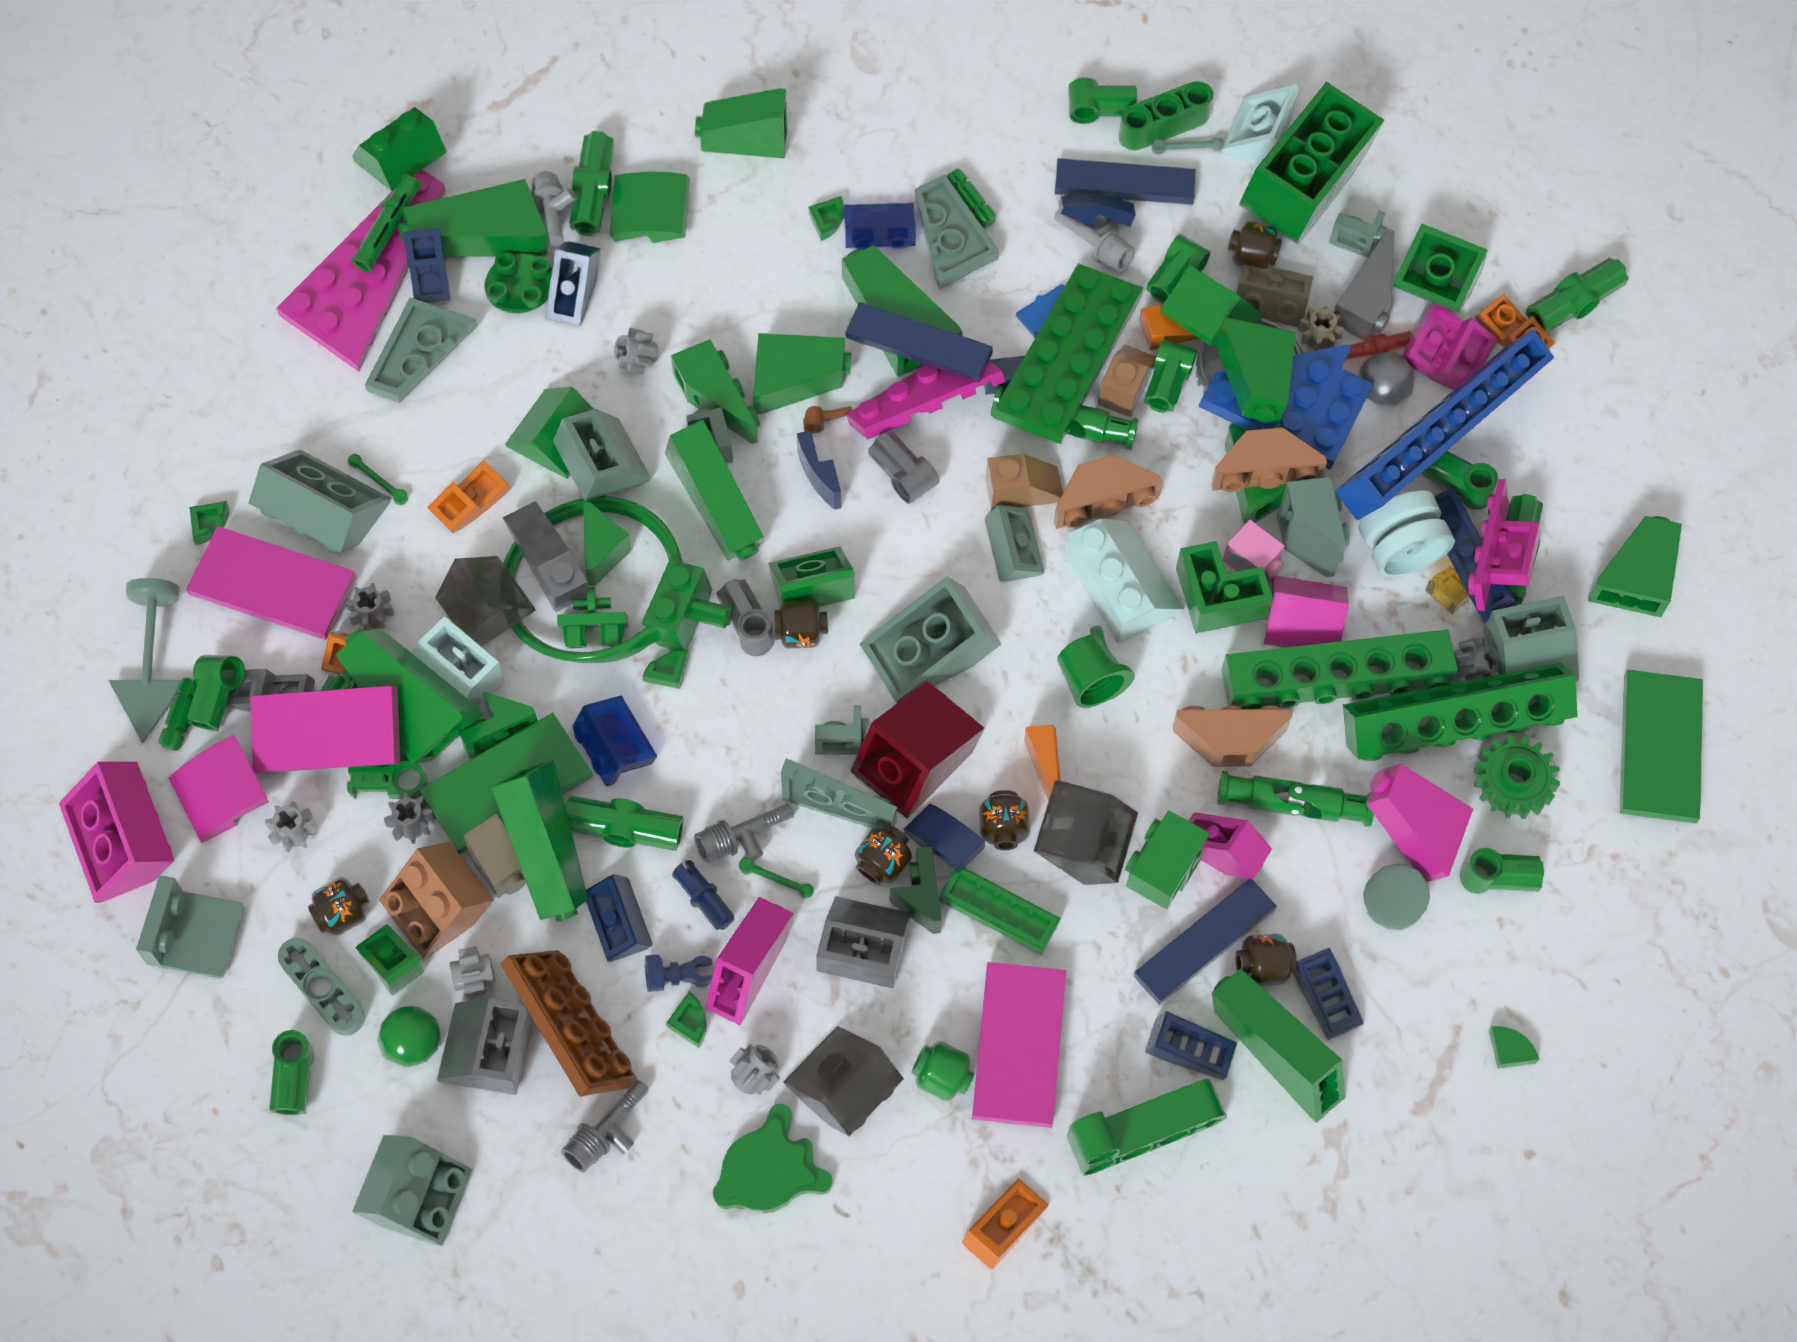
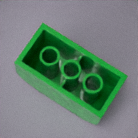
M1326 81L1255 169L1239 206L1275 228L1296 244H1299L1350 180L1367 154L1385 120Z

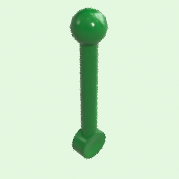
M351 454L348 457V464L353 468H359L393 496L395 504L404 505L408 501L405 490L395 489L364 464L360 455Z
M748 857L741 859L739 862V869L743 874L755 873L798 891L803 898H810L814 894V888L810 883L799 884L754 865V862L750 861Z

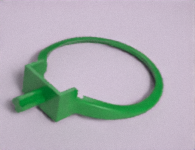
M602 496L585 502L581 498L556 506L544 514L554 526L571 517L582 515L583 503H592L601 512L621 514L640 522L660 541L667 553L669 562L642 620V625L646 627L628 640L610 648L591 652L567 651L544 643L527 629L516 609L514 582L519 564L524 556L515 541L505 557L500 573L499 599L504 617L517 637L532 649L559 660L578 663L618 661L639 653L653 643L672 650H687L699 622L724 629L726 625L729 626L731 623L732 607L708 601L713 589L704 568L684 563L676 540L666 524L647 508L626 499Z

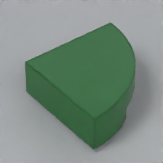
M841 196L809 206V215L821 241L831 237L839 229L843 220L844 207Z
M227 501L189 507L195 545L210 541L217 526L224 528L229 516Z
M671 650L668 654L659 657L655 661H651L643 673V682L680 689L689 657L688 650Z
M689 991L666 1022V1026L700 1048L706 1035V1017L700 1001Z
M1492 1026L1489 1029L1497 1068L1536 1064L1539 1061L1537 1051L1532 1043L1518 1031L1502 1026Z

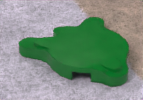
M774 1105L770 1109L765 1123L759 1129L743 1135L727 1150L722 1163L720 1179L713 1189L714 1201L720 1208H747L752 1211L770 1213L787 1206L794 1198L808 1193L823 1195L831 1190L832 1176L827 1171L813 1164L812 1142L807 1138H801L797 1141L789 1140L788 1133L792 1112L786 1105Z

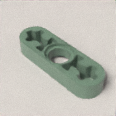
M293 938L283 943L278 951L279 964L335 1033L343 1036L352 1035L360 1030L365 1019L361 1005L312 945L302 938ZM296 951L298 954H303L305 962L311 968L306 974L296 962H292L290 957L292 952ZM320 977L329 978L332 981V987L326 995L315 996L310 992V987L314 980ZM338 1000L347 1012L351 1011L353 1019L348 1023L343 1019L339 1020V1015L331 1004Z

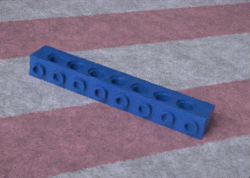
M1534 329L1510 342L1337 488L1335 492L1357 521L1383 507L1555 357Z

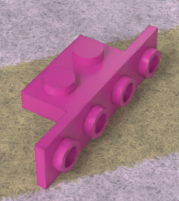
M1498 479L1495 494H1489L1487 507L1489 520H1483L1481 528L1483 545L1477 546L1475 551V566L1477 570L1469 575V594L1475 595L1477 611H1485L1491 584L1529 586L1541 534L1539 522L1506 521L1509 510L1506 479Z

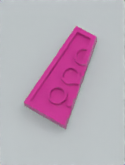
M988 362L980 382L923 365L910 376L890 385L888 389L870 400L862 402L857 408L848 412L846 416L849 425L869 440L911 422V415L917 412L933 413L943 408L941 404L943 401L958 395L962 399H966L977 394L975 388L991 382L994 387L1004 383L1005 379L1002 370L991 362Z

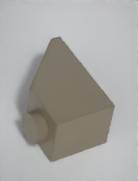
M497 814L463 835L472 863L497 898L506 893L508 895L513 894L526 884L507 829Z

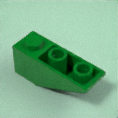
M711 339L672 354L673 375L687 401L698 409H716L721 407L727 428L751 444L757 443V427L760 426L758 415L752 406L747 408L743 401V398H745L744 390L738 378L732 379L727 370L730 369L723 350L717 351Z

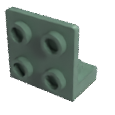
M159 875L136 950L147 965L221 979L225 975L245 907L241 902L184 892L175 878Z

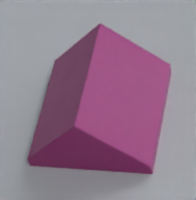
M1276 575L1272 578L1271 594L1273 602L1266 623L1265 645L1287 648L1342 641L1349 607L1347 587Z

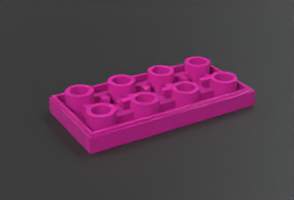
M217 526L186 591L188 595L327 640L356 579V574L353 570Z
M397 686L250 696L252 765L254 773L400 764Z
M987 962L972 1120L1046 1128L1053 1127L1066 970Z

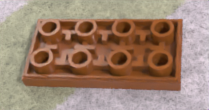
M559 950L508 955L500 963L579 1097L626 1089L637 1081L631 1069L630 1059L616 1045L611 1036L609 1025L599 1017L591 1003L589 992L579 984L571 971V963L564 954L560 953Z

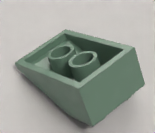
M946 576L862 641L860 645L895 702L898 703L926 681L935 686L973 667L998 648L1001 642L966 588Z

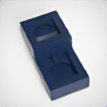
M1071 194L1061 196L1058 202L1060 214L1089 226H1093L1098 214L1128 227H1131L1136 216L1133 203L1106 195Z
M440 228L403 232L414 299L423 302L451 299Z
M811 431L796 433L797 452L810 483L833 509H840L841 489L833 459L819 462Z
M931 803L903 829L904 833L920 847L932 846V853L937 854L958 873L985 848L984 839L958 819Z

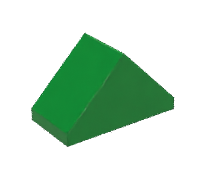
M583 503L585 573L588 586H596L632 551L629 533L592 503Z

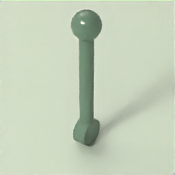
M1215 137L1211 141L1165 143L1163 140L1157 139L1152 143V152L1160 155L1165 150L1212 148L1215 151H1219L1223 148L1224 142L1220 137Z

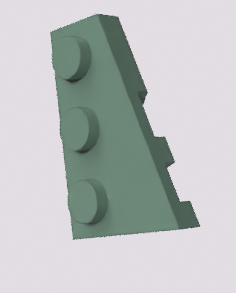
M945 174L915 189V201L939 289L999 259V249Z
M410 297L365 383L367 392L400 403L477 327L476 319Z
M788 758L785 759L781 770L783 801L872 829L880 827L888 830L891 826L895 827L897 807L892 805L887 799L871 796Z

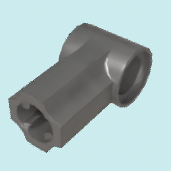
M893 431L889 433L884 432L878 436L868 448L870 457L891 478L894 490L907 504H911L940 482L939 476L931 463L924 457L917 458Z
M734 579L725 583L716 592V595L721 605L729 606L733 609L730 616L731 624L740 639L741 648L751 656L766 654L772 648L774 640L770 617L761 609L745 579ZM753 630L763 631V633L756 636L748 634Z

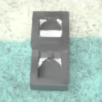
M268 669L245 670L242 684L237 689L231 690L226 705L230 708L251 711L250 696L313 692L315 680L308 674L274 675Z

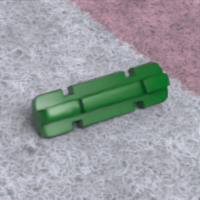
M959 168L949 172L946 177L983 229L992 225L996 221V213L989 205H985L986 200L972 182L966 181L968 177Z
M182 678L176 690L179 695L174 696L165 724L168 726L162 729L159 738L161 747L178 751L181 748L184 737L181 735L187 731L189 726L186 723V719L197 687L194 679Z

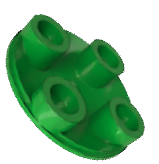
M503 252L495 258V264L487 273L484 284L486 296L493 306L507 313L520 314L533 311L548 300L552 268L547 258L528 253L512 254L510 252Z

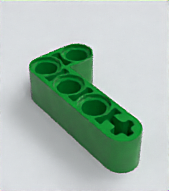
M1204 1079L1106 1118L1103 1112H1095L1084 1116L1069 1126L1067 1139L1083 1176H1087L1215 1126L1225 1120L1227 1115L1211 1080Z

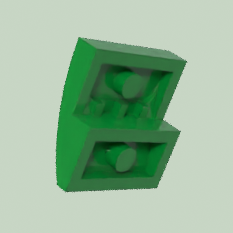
M635 172L615 175L609 233L615 242L648 236L653 243L684 238L690 182L688 175L672 172Z

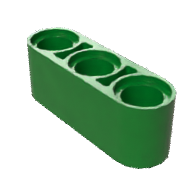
M1194 81L1128 106L1124 109L1121 116L1118 137L1120 144L1128 150H1140L1151 146L1153 141L1157 139L1164 141L1204 125L1210 117L1214 96L1212 88L1205 82Z

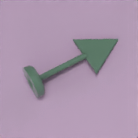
M139 578L126 583L127 598L133 603L147 606L142 680H108L142 743H144L167 710L174 696L178 694L176 690L180 680H151L156 607L174 604L179 599L180 586L176 583L155 578Z

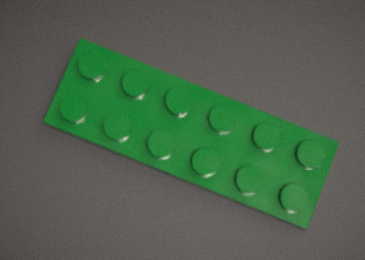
M1078 263L995 407L993 418L1061 444L1140 301L1143 287Z

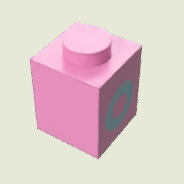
M1249 520L1227 543L1222 561L1237 572L1263 566L1266 577L1271 580L1283 566L1284 562L1281 561V556L1285 545L1252 520Z

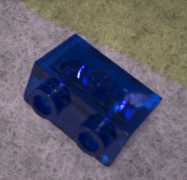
M914 203L844 205L845 248L866 249L874 245L875 247L900 249L906 246H915L916 222L914 219Z
M622 695L584 705L572 725L576 740L582 744L591 760L594 771L600 775L607 787L614 785L621 773L652 765L657 758L656 752Z

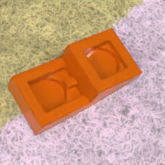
M483 460L458 486L452 482L427 508L452 533H455L486 512L511 487Z

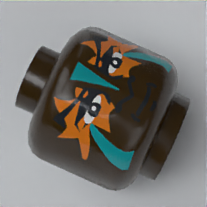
M1247 221L1242 225L1240 231L1233 229L1227 250L1233 251L1234 264L1241 267L1248 265L1265 269L1269 265H1275L1282 239L1277 238L1275 228Z
M814 599L785 600L781 603L780 610H774L775 640H781L785 648H814L819 645L821 634H828L827 611L820 612L819 604Z
M1010 790L993 792L980 805L979 818L982 839L994 845L996 849L1002 851L1013 850L1030 835L1029 806L1027 801L1019 797L1016 792Z
M891 826L888 830L874 827L854 853L855 859L858 862L855 866L856 869L876 885H880L882 882L893 883L912 859V852L906 845L909 838L894 826Z
M339 877L312 893V904L308 905V909L322 933L329 931L331 934L339 936L366 920L367 913L364 906L369 904L370 900L359 882L352 885L346 878Z
M1281 934L1251 935L1243 941L1241 950L1236 951V969L1238 971L1241 968L1260 986L1282 985L1290 978V974H1294L1296 971V950L1291 942H1287Z

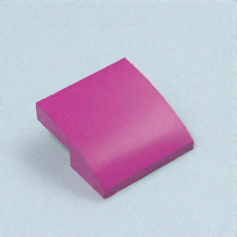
M1430 303L1402 356L1410 366L1420 373L1454 390L1486 363L1497 338L1472 317L1462 321L1449 309L1435 303Z
M234 734L201 752L168 778L201 843L237 826L234 821L235 819L269 803Z

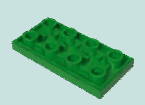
M1628 669L1625 672L1620 814L1696 824L1700 820L1703 679Z
M552 712L419 789L460 855L468 850L463 837L464 834L495 814L499 816L504 824L491 789L492 786L519 770L550 760H554L562 794L592 778L593 774Z

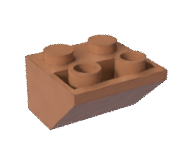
M449 841L418 848L379 901L422 959H424L474 926L494 899Z

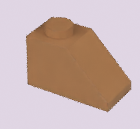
M1124 345L1115 353L1101 382L1098 405L1131 417L1153 371L1156 356Z
M1026 454L987 458L986 485L991 511L998 505L1027 507L1059 502L1063 492L1057 466Z

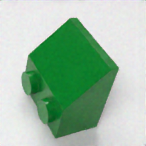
M413 107L358 145L352 158L356 164L389 190L393 191L401 175L408 174L413 177L446 154L447 151L434 121L416 107Z
M1421 223L1392 287L1459 313L1471 296L1485 265L1488 249Z

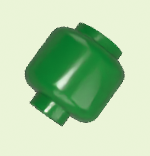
M937 1041L931 1046L924 1045L912 1069V1074L916 1075V1085L918 1088L945 1101L954 1098L958 1092L965 1094L974 1077V1072L969 1070V1055L942 1041Z

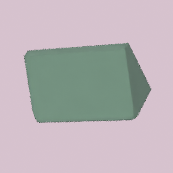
M998 505L985 517V524L999 580L1013 581L1044 574L1029 509Z

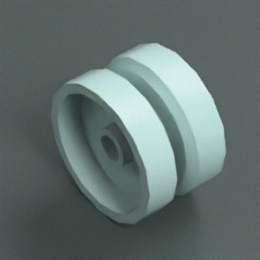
M1419 490L1395 496L1383 507L1363 517L1360 521L1358 529L1367 547L1373 549L1371 557L1382 577L1395 578L1418 572L1440 560L1453 548L1455 539L1445 520L1439 519L1442 512L1431 492Z

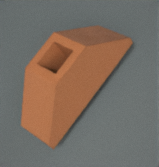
M1284 428L1249 430L1241 436L1216 465L1211 482L1212 491L1236 492L1243 488L1258 486L1263 489H1271L1291 481L1322 478L1327 460L1324 455Z
M1114 455L1079 464L1056 505L1055 528L1059 529L1065 526L1074 528L1084 524L1089 519L1099 516L1104 518L1112 517L1126 508L1133 506L1139 508L1146 507L1159 499L1163 481L1160 475Z
M1272 705L1252 710H1243L1239 706H1226L1220 710H1205L1201 706H1188L1176 711L1173 732L1213 767L1252 766L1287 731L1292 712L1291 709H1280L1278 706Z

